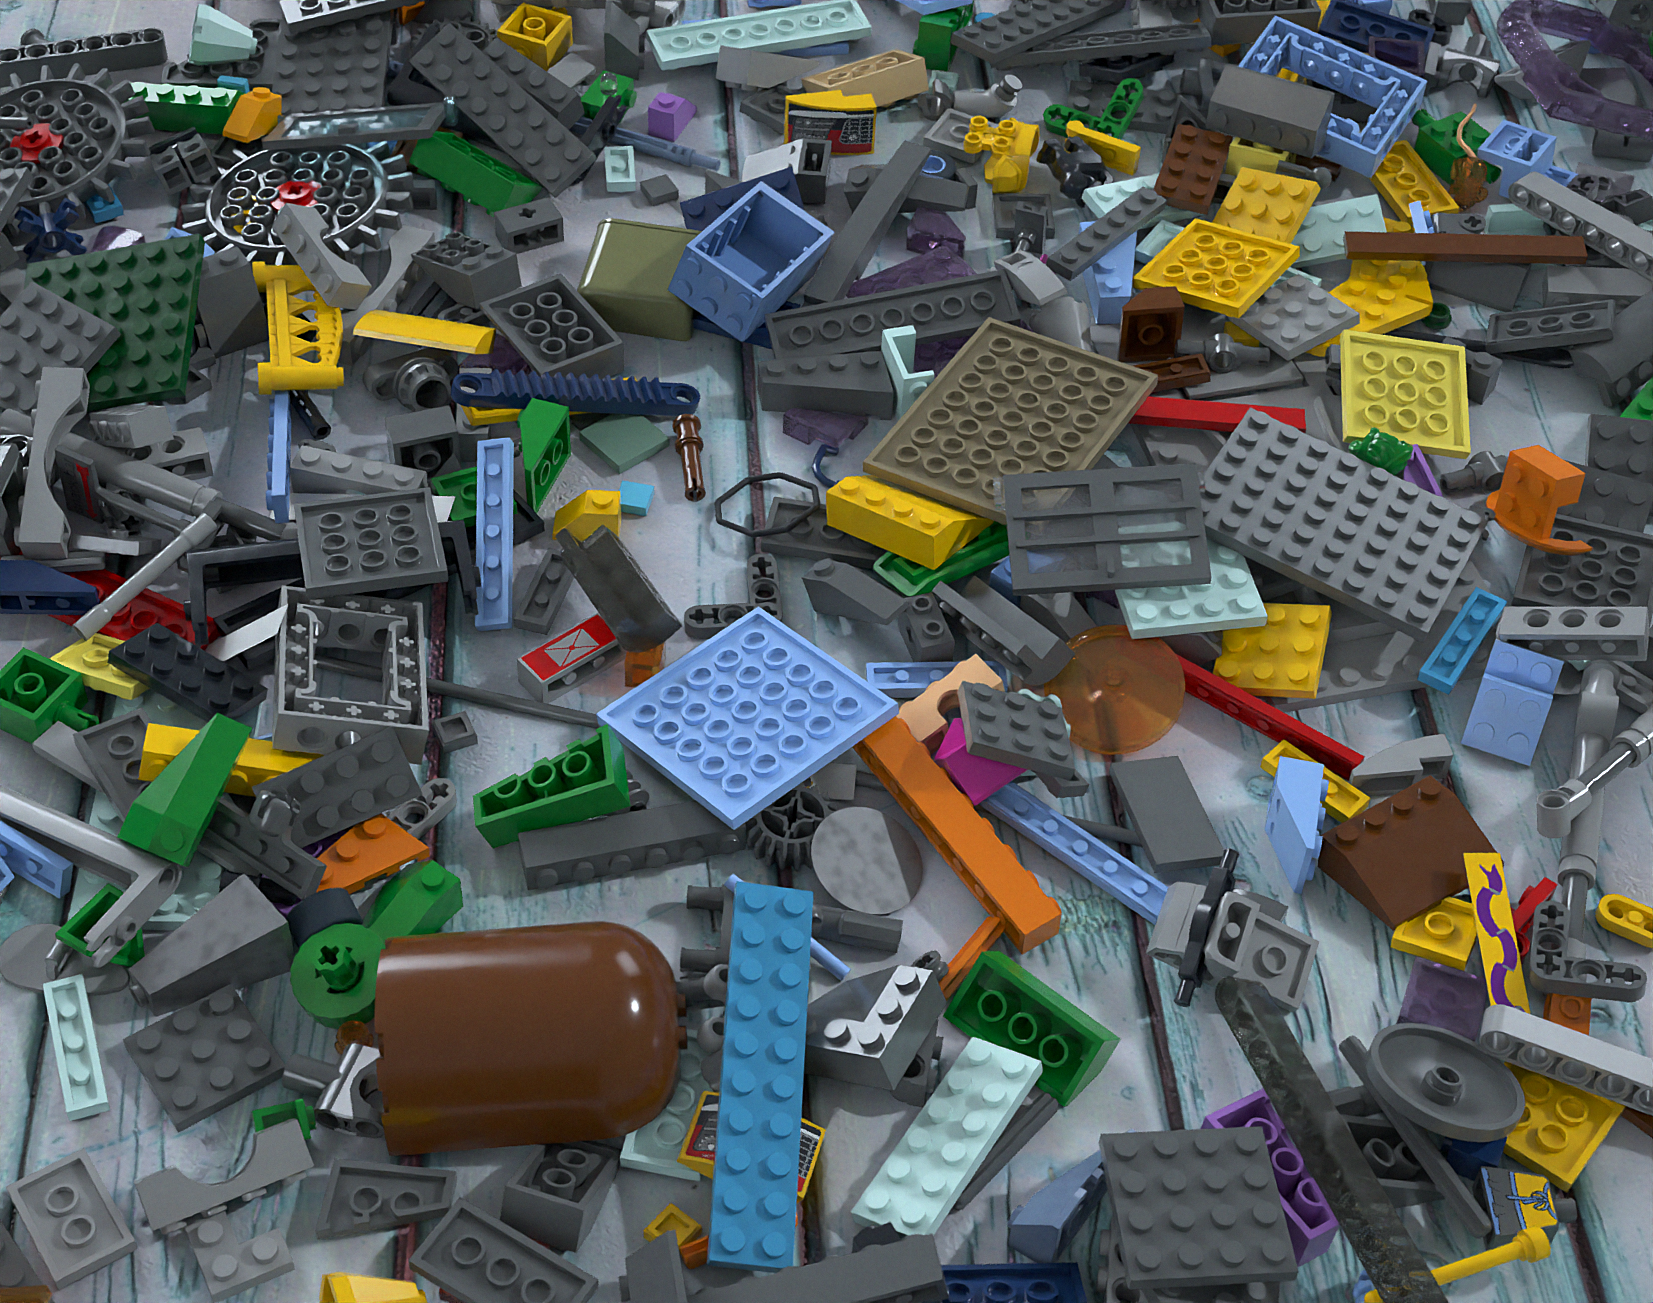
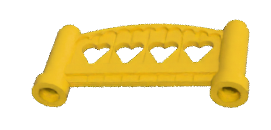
M265 261L252 262L253 276L258 292H267L270 362L257 363L259 395H272V391L320 390L344 387L343 367H336L343 342V321L340 308L326 304L299 265H265ZM306 290L315 291L313 298L316 301L306 302L293 296ZM307 310L317 311L315 313L317 321L308 322L295 316ZM309 330L318 331L316 338L319 341L314 343L308 342L295 336ZM311 350L320 352L318 354L320 362L311 363L297 357Z

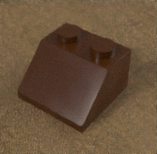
M1176 286L1145 288L1122 307L1117 355L1119 362L1174 358L1176 340H1181L1185 308Z

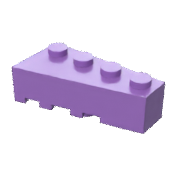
M1264 1087L1205 1116L1200 1129L1262 1126L1297 1267H1300L1328 1251L1341 1222L1318 1180L1312 1179L1305 1167L1307 1161L1301 1149L1295 1148L1287 1134L1288 1126L1283 1116L1276 1114L1271 1105L1272 1096L1267 1087Z

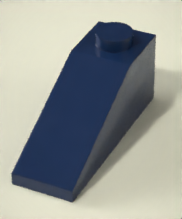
M0 560V614L85 615L95 605L100 604L97 589L90 584L33 560Z

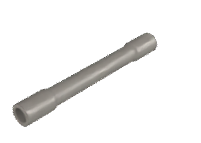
M202 513L182 530L174 541L103 602L95 605L72 625L74 630L84 640H89L111 620L112 616L180 559L187 550L195 548L217 529L216 523L206 513Z

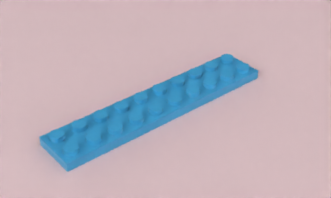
M737 881L734 887L707 1253L708 1266L777 1273L782 1268L793 1266L813 891Z

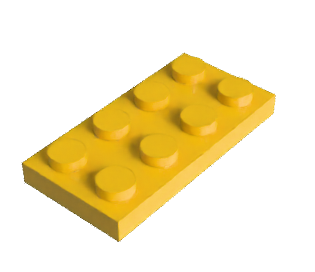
M1407 140L1395 142L1373 176L1369 178L1399 219L1410 225H1413L1409 203L1416 201L1421 202L1423 212L1429 210L1430 216L1441 212L1458 214L1459 206Z

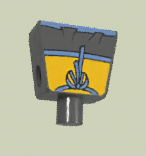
M1480 1167L1472 1186L1474 1199L1493 1224V1229L1483 1237L1486 1251L1512 1243V1239L1517 1236L1518 1231L1534 1225L1539 1226L1545 1232L1551 1245L1559 1229V1224H1574L1576 1222L1577 1209L1574 1199L1553 1198L1549 1180L1544 1175L1493 1167Z

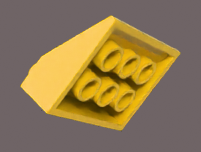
M873 475L847 476L826 491L827 525L932 570L939 567L993 523L991 519Z

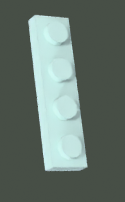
M83 974L44 983L43 989L69 1121L110 1111Z

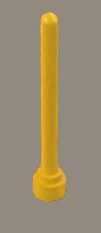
M1534 1225L1518 1231L1517 1236L1512 1239V1243L1369 1291L1364 1296V1303H1392L1516 1259L1534 1263L1550 1256V1243L1545 1232L1539 1226Z

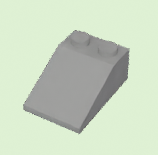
M720 45L715 79L726 81V87L758 92V87L771 88L817 68L819 61Z

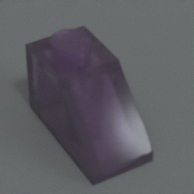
M918 206L908 225L906 250L962 264L964 261L966 237L947 213Z

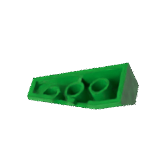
M433 860L408 864L380 889L363 918L362 926L372 930L382 939L384 944L388 937L434 934L463 907L461 880ZM364 965L360 966V975L355 984L346 990H340L341 993H346L353 989L361 981Z

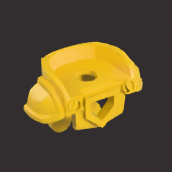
M974 116L971 118L969 133L965 135L963 148L965 152L970 154H977L982 150L991 151L992 155L984 164V178L986 183L992 184V193H1018L1025 188L1029 173L1030 157L1036 152L1039 143V125L1025 124L1024 122L1017 121L1015 118H1010V120L1001 121L997 128L988 127V120L985 117Z

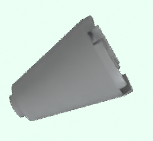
M1060 297L1056 304L1048 307L1040 306L1041 311L1035 317L1033 313L1030 316L1029 327L1031 332L1092 352L1090 316L1085 301L1081 300L1080 303L1075 302L1074 297Z

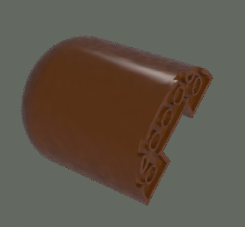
M608 921L386 938L385 949H382L380 952L377 969L375 1033L378 1034V1049L381 1057L376 1059L378 1091H382L384 1113H382L381 1117L389 1156L602 1140L623 1136L651 1122L672 1100L681 1075V1050H688L686 1025L679 1026L680 1018L687 1017L685 993L678 994L675 976L664 954L649 938L637 930L623 924Z

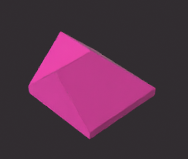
M962 718L953 719L934 758L937 766L946 769L952 779V783L961 793H965L970 798L974 807L1028 770L968 754Z

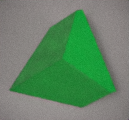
M109 883L106 884L55 933L56 939L85 956L92 957L98 949L91 952L86 950L88 943L84 941V937L124 892ZM142 928L109 962L132 967L145 956Z

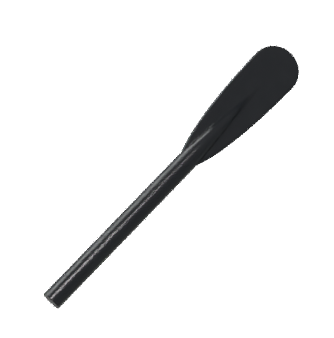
M1394 329L1382 334L1442 343L1447 337ZM1450 337L1466 344L1465 349L1475 353L1486 352L1485 341ZM1543 347L1490 354L1506 359L1556 368H1571L1574 366L1570 352L1560 348Z

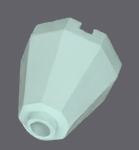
M198 4L192 28V42H190L188 63L202 66L247 61L249 54L255 55L257 38H252V30L211 6Z

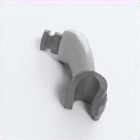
M1007 74L1000 84H993L985 91L954 90L950 94L948 85L935 78L932 83L933 95L928 93L921 94L920 99H918V107L923 112V116L932 121H938L948 108L971 116L998 118L1004 116L1017 104L1016 95L1021 90L1022 83L1017 77Z

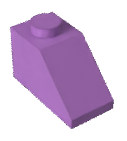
M659 92L648 106V135L675 142L696 114L697 106L687 99L670 93Z

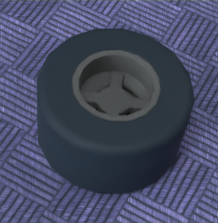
M339 887L328 888L308 896L296 904L286 917L289 930L299 949L310 936L332 925L344 923L363 924V920L348 891Z

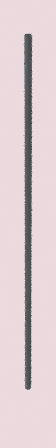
M315 654L314 660H317L316 668L382 682V668L320 654ZM426 677L427 692L596 729L601 727L598 724L596 714ZM856 770L855 785L888 792L874 774ZM979 804L974 807L975 811L992 814ZM1063 815L1094 837L1142 847L1135 830Z

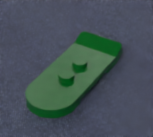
M993 521L989 527H986L979 535L935 570L890 551H887L874 563L873 569L878 578L903 598L930 593L940 581L945 584L951 583L1009 556L1007 525ZM1025 533L1026 540H1031V534Z

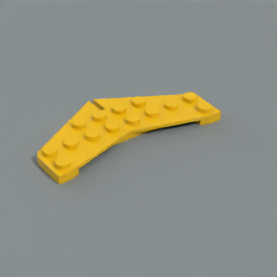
M1383 217L1387 232L1415 233L1414 227L1409 223ZM1352 260L1349 279L1328 292L1360 313L1359 324L1348 329L1353 331L1382 335L1429 316L1433 307V299L1425 266L1420 261ZM1341 333L1305 353L1325 357L1326 349L1330 344L1340 345Z

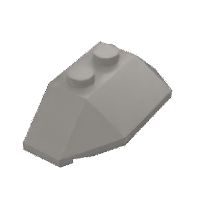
M1590 40L1569 41L1495 76V83L1518 99H1532V102L1544 101L1549 98L1548 94L1565 91L1568 89L1567 85L1579 79L1591 46Z

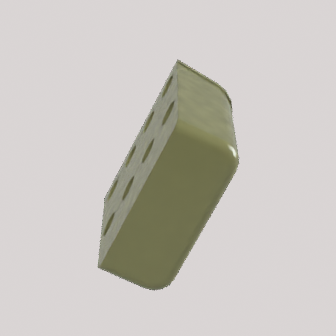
M615 218L603 219L598 223L597 232L577 291L615 332L684 342L689 341L695 330L693 328V318L697 310L668 291V287L686 245L702 231Z

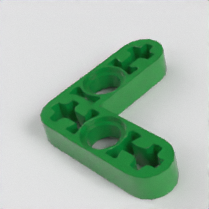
M1134 78L1123 80L1118 85L1101 118L1063 105H1050L1043 113L1044 127L1051 133L1068 138L1066 124L1070 121H1079L1087 124L1091 130L1097 128V132L1106 135L1109 133L1112 134V137L1121 140L1143 100V85ZM1131 90H1135V93L1132 92V93L1130 94V96H1129V98H1128V103H1127V102H1126V93H1130ZM1116 110L1126 112V116L1122 119H1115L1111 114ZM1057 116L1061 117V119L1057 118L1055 122L1051 121V118L1055 119Z

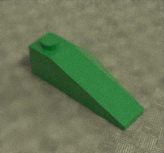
M217 713L137 797L117 837L179 865L189 867L253 728Z

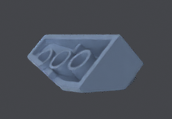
M1131 1128L1130 1130H1128V1131L1125 1132V1133H1128V1132H1137V1131H1135V1130H1133V1129ZM1100 1150L1036 1192L1025 1207L1018 1205L1007 1223V1227L1011 1229L1008 1246L1036 1263H1057L1108 1190Z

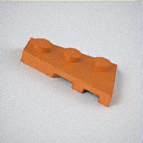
M380 813L357 823L316 858L327 865L316 892L339 887L346 889L351 894L364 888L365 882L384 873L386 876H390L400 871L399 866L414 859L419 862L430 857L429 847Z

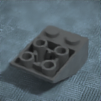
M802 138L746 157L741 181H748L792 166L802 202L825 204L831 169L832 141Z
M461 232L449 233L444 239L436 243L425 244L421 250L411 254V258L456 302L474 309L479 308V303L522 287L517 253L503 249L502 246H494L483 242L481 239L468 237Z

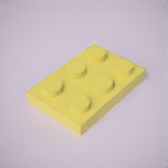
M96 633L89 640L86 641L81 638L49 658L81 673L85 686L117 695L122 699L133 700L149 689L146 685L107 663L109 651L125 642L116 638Z

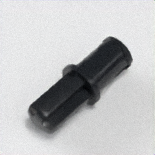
M225 869L221 877L219 893L235 879L243 875V873ZM259 873L258 876L245 874L270 902L290 906L296 903V895L270 878H265L264 874Z

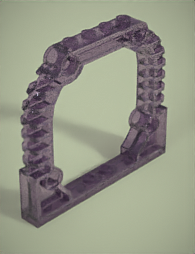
M1515 0L1501 12L1497 20V34L1500 36V40L1506 46L1508 52L1513 55L1515 62L1519 64L1522 72L1525 73L1522 80L1548 117L1653 142V110L1606 99L1600 91L1577 77V72L1573 67L1560 61L1540 33L1571 41L1590 40L1591 46L1598 51L1628 63L1640 72L1653 87V59L1647 38H1643L1641 33L1635 31L1628 24H1625L1622 28L1608 23L1609 19L1601 16L1602 12L1557 0Z

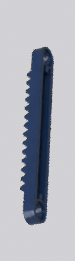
M495 369L491 374L460 373L455 376L450 395L456 403L467 407L526 409L531 399L535 398L567 406L569 411L639 415L680 416L683 414H694L700 402V393L693 386L684 383L659 382L658 377L648 382L646 377L635 381L634 376L623 380L622 375H619L615 380H611L610 375L599 379L598 374H594L588 379L586 374L583 373L578 378H575L573 373L562 377L561 372H557L553 377H550L549 372H544L541 376H537L536 371L525 375L523 370H520L516 375H512L511 370L500 374L498 369ZM460 387H469L473 389L475 392H466L462 390ZM677 397L685 398L689 400L690 403L682 402L678 400Z

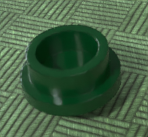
M1434 302L1432 312H1430L1429 316L1422 318L1421 321L1429 328L1445 329L1451 324L1452 316L1448 306Z

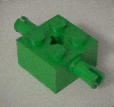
M1423 108L1414 114L1412 124L1419 127L1414 150L1427 167L1447 184H1455L1476 174L1480 175L1489 184L1498 180L1502 172L1500 167L1478 158L1468 157L1457 141V129L1459 124L1466 118V114L1460 111L1440 120L1434 118ZM1470 118L1462 129V139L1477 156L1478 148L1491 134ZM1472 161L1470 173L1463 175L1464 162ZM1468 164L1465 166L1466 172L1469 170Z
M24 647L0 670L1 730L32 744L57 721L62 722L77 732L99 724L97 716L81 710L88 702L81 673Z

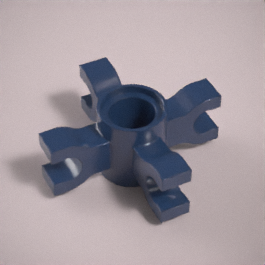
M64 198L55 214L44 213L38 217L22 206L14 215L15 219L20 220V223L17 225L18 229L36 235L23 248V252L29 255L26 258L28 264L42 262L47 252L57 253L63 249L73 256L85 254L87 251L86 247L80 245L84 241L83 237L66 231L68 226L75 223L79 218V213L73 211L76 208L74 202Z

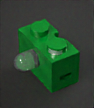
M603 70L580 98L585 112L582 117L593 120L609 96L616 97L617 95L622 96L617 108L619 109L622 105L626 106V113L629 108L635 105L637 93L634 91V79Z

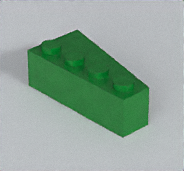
M608 723L596 729L597 735L582 742L580 739H577L566 745L568 750L550 760L544 757L533 763L534 766L531 770L521 776L514 773L473 795L475 827L492 848L518 841V833L580 822L631 806L624 749Z

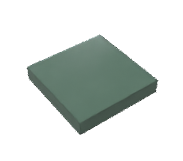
M612 413L579 432L580 441L619 474L670 446V438L643 415Z

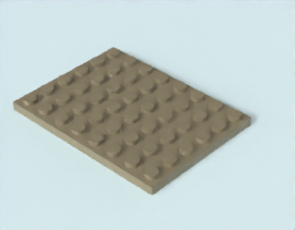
M988 317L863 461V472L1006 525L1003 475L1091 470L1157 386L1158 375ZM1078 487L1021 491L1023 511L1061 509ZM1052 520L1024 522L1025 533L1039 537Z

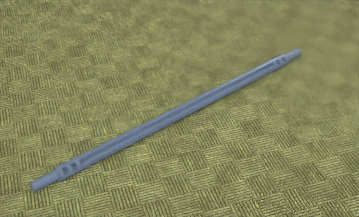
M390 61L388 77L395 79L404 64ZM426 79L422 83V85L438 91ZM581 117L569 131L584 134L593 120ZM617 127L615 135L608 140V142L616 145L633 146V150L687 166L694 164L718 171L721 164L720 160L697 154L694 149Z

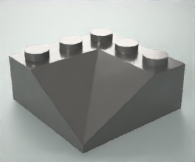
M905 965L893 966L845 981L808 1004L804 1074L894 1091L947 1003L933 970Z

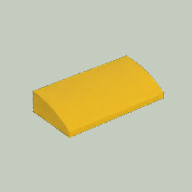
M372 310L366 313L353 330V335L471 354L493 353L496 328L382 310Z

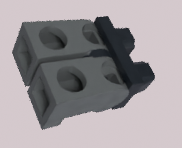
M195 127L184 130L177 135L148 147L155 172L168 196L192 185L184 169L188 167L195 183L220 172L207 145Z

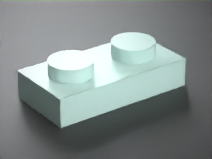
M633 146L604 147L607 192L636 191Z

